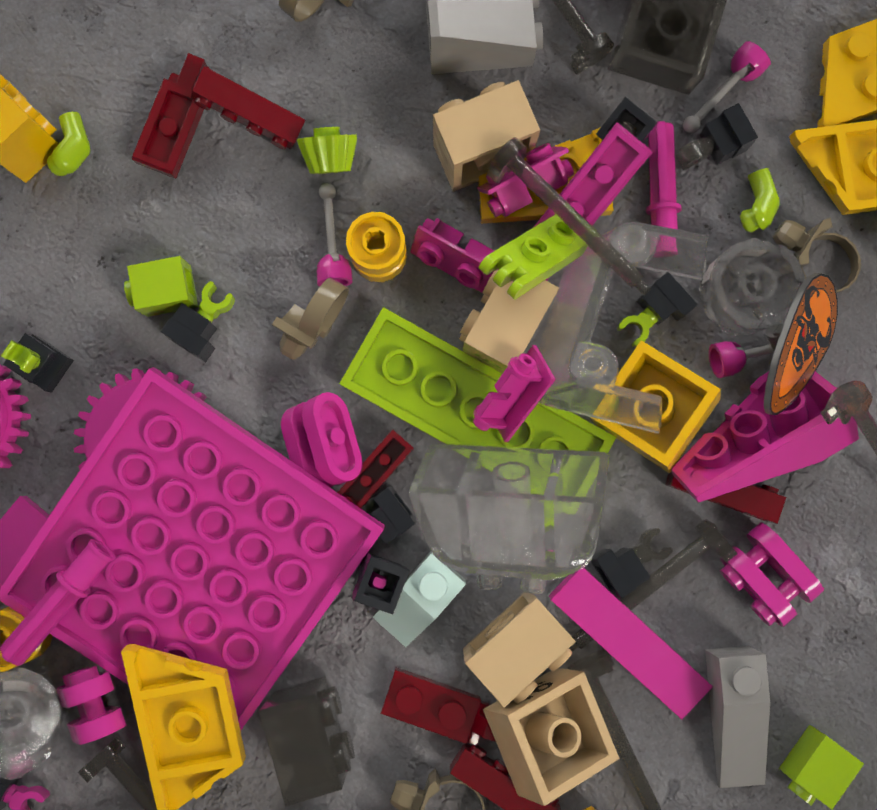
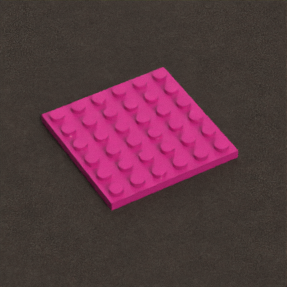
M152 367L147 370L1 586L0 601L26 617L58 580L56 578L58 571L61 569L67 570L86 548L91 539L103 543L114 553L116 559L105 568L89 587L90 594L88 597H80L50 634L106 671H109V673L128 684L121 651L129 644L148 647L227 669L241 731L383 532L385 525L171 378Z

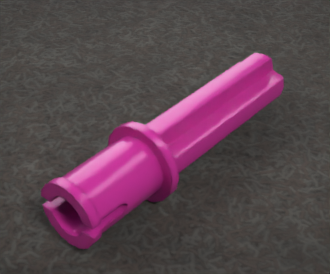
M658 121L656 127L648 135V147L653 153L649 157L650 205L646 207V213L651 215V252L671 253L679 250L677 213L681 212L682 207L681 204L677 203L674 126L669 122Z
M91 539L86 548L67 570L61 569L56 574L58 580L0 646L2 658L16 666L24 664L80 597H88L90 594L89 587L105 568L116 559L114 553L103 543Z

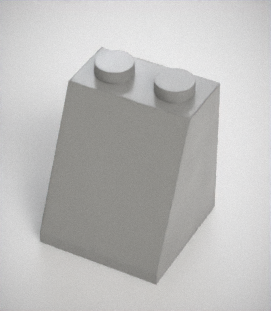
M425 0L431 74L533 66L536 50L543 49L542 22H534L533 8H539V0Z

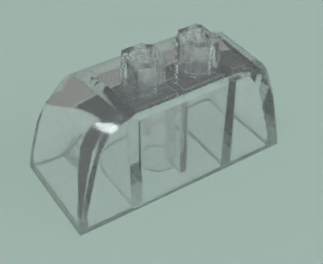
M432 444L428 446L408 493L421 535L429 550L441 563L465 574H475L479 589L497 590L502 587L504 577L520 578V589L525 593L542 594L547 580L571 575L585 568L592 560L597 547L610 455L606 452Z

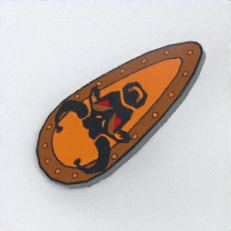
M814 273L806 277L796 293L784 324H773L766 329V336L774 351L765 388L764 410L766 414L778 415L796 400L819 367L830 347L838 315V298L835 285L828 275Z

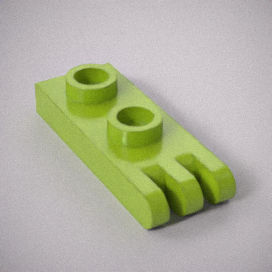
M555 214L487 255L480 263L479 269L485 275H489L499 269L493 277V281L499 287H503L513 281L507 290V294L516 300L582 256L590 241L579 233L573 224Z

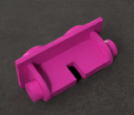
M546 143L525 154L527 161L514 168L507 164L486 175L488 182L477 187L479 192L488 195L492 194L493 199L487 201L494 217L501 214L507 217L511 213L532 203V198L526 188L530 184H533L538 197H543L557 188L568 184V178L574 175L573 168L567 159L561 161L559 158L569 152L568 148L551 147L550 143Z
M427 218L423 225H419L410 253L419 257L426 265L437 267L455 277L462 285L483 293L493 272L485 275L479 269V265L487 255L495 250L471 238L466 248L463 249L458 244L462 240L464 233L447 225L438 218L435 221Z
M532 345L526 354L522 353L518 357L510 359L508 367L494 385L497 392H489L483 402L475 408L473 422L478 429L487 431L489 428L498 429L504 442H509L556 379L537 345Z

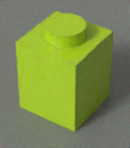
M181 256L127 266L129 280L124 282L126 299L131 307L134 306V310L150 317L176 312L182 303L191 309L198 307L191 265Z
M809 725L778 769L792 779L788 788L812 806L815 800L818 799L833 810L864 763L827 735Z

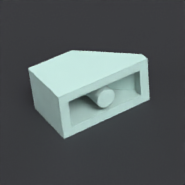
M431 550L407 577L394 613L390 614L378 610L373 618L402 645L407 647L441 614L466 585V581L439 555Z

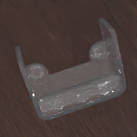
M627 222L589 240L590 243L584 254L565 266L559 290L555 296L538 347L556 379L539 403L659 434L662 419V396L616 386L618 361L615 354L603 345L590 342L615 264L662 273L669 272L672 275L703 281L709 235L640 222Z

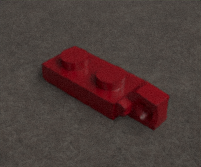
M188 53L180 74L171 73L168 80L163 79L132 155V160L136 164L169 177L177 178L204 111L203 108L194 103L195 100L191 98V94L203 66L209 68L205 63V59Z
M396 667L380 714L465 744L468 742L478 745L480 736L496 742L483 711L490 704L482 701L480 696Z

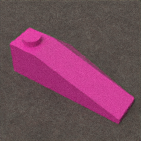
M768 371L750 386L751 393L739 406L733 404L724 413L725 421L713 433H705L671 469L672 474L699 503L822 462L859 439L855 403L815 371L805 388L786 410L778 415L766 414L764 410V396Z

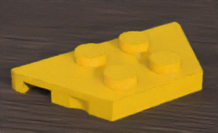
M877 19L832 35L823 43L822 64L825 71L821 78L819 95L823 96L822 117L818 120L817 127L849 124L877 113Z
M877 120L795 130L789 136L792 146L842 215L877 211Z
M129 644L123 648L121 654L157 810H177L192 798L197 799L211 789L215 781L220 778H226L241 767L245 761L246 754L228 671L222 667L136 644Z

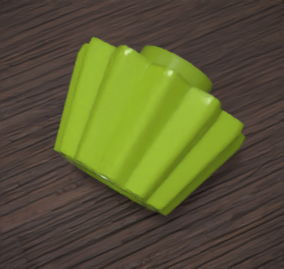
M321 127L313 129L314 137L297 139L310 174L351 171L357 143L356 134L340 135V127Z

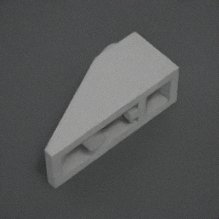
M750 646L705 649L707 679L713 686L709 691L717 785L719 788L765 785L771 703L766 654Z

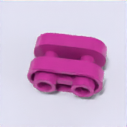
M325 392L284 412L281 418V430L290 461L328 487L351 481L360 474L362 469L361 452L348 408L338 395Z
M760 522L746 535L753 548L745 554L739 548L733 546L720 558L725 566L720 570V573L734 589L740 591L744 588L753 598L754 602L750 607L764 623L771 626L776 622L781 627H784L797 616L796 610L789 602L798 595L806 602L811 603L824 591V587L782 538L766 524ZM766 561L784 580L777 588L759 569Z
M88 666L62 676L64 685L55 689L60 705L65 708L77 706L80 715L79 718L67 723L72 742L79 745L86 744L108 736L126 726L121 707H104L101 698L102 695L114 690L109 671L98 672L97 666Z

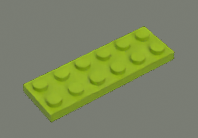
M384 307L339 383L349 391L572 516L577 511L617 438L544 396L509 442H504L498 429L489 428L487 431L478 429L473 422L475 418L474 410L483 402L489 392H497L494 385L502 373Z

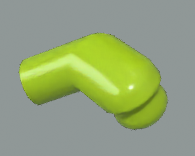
M73 111L59 116L58 119L64 138L47 159L49 170L57 176H65L75 172L90 154V144L81 115Z
M769 168L760 169L748 175L755 201L751 209L742 211L740 215L742 226L747 232L752 233L759 228L762 230L768 228L778 211L780 200Z

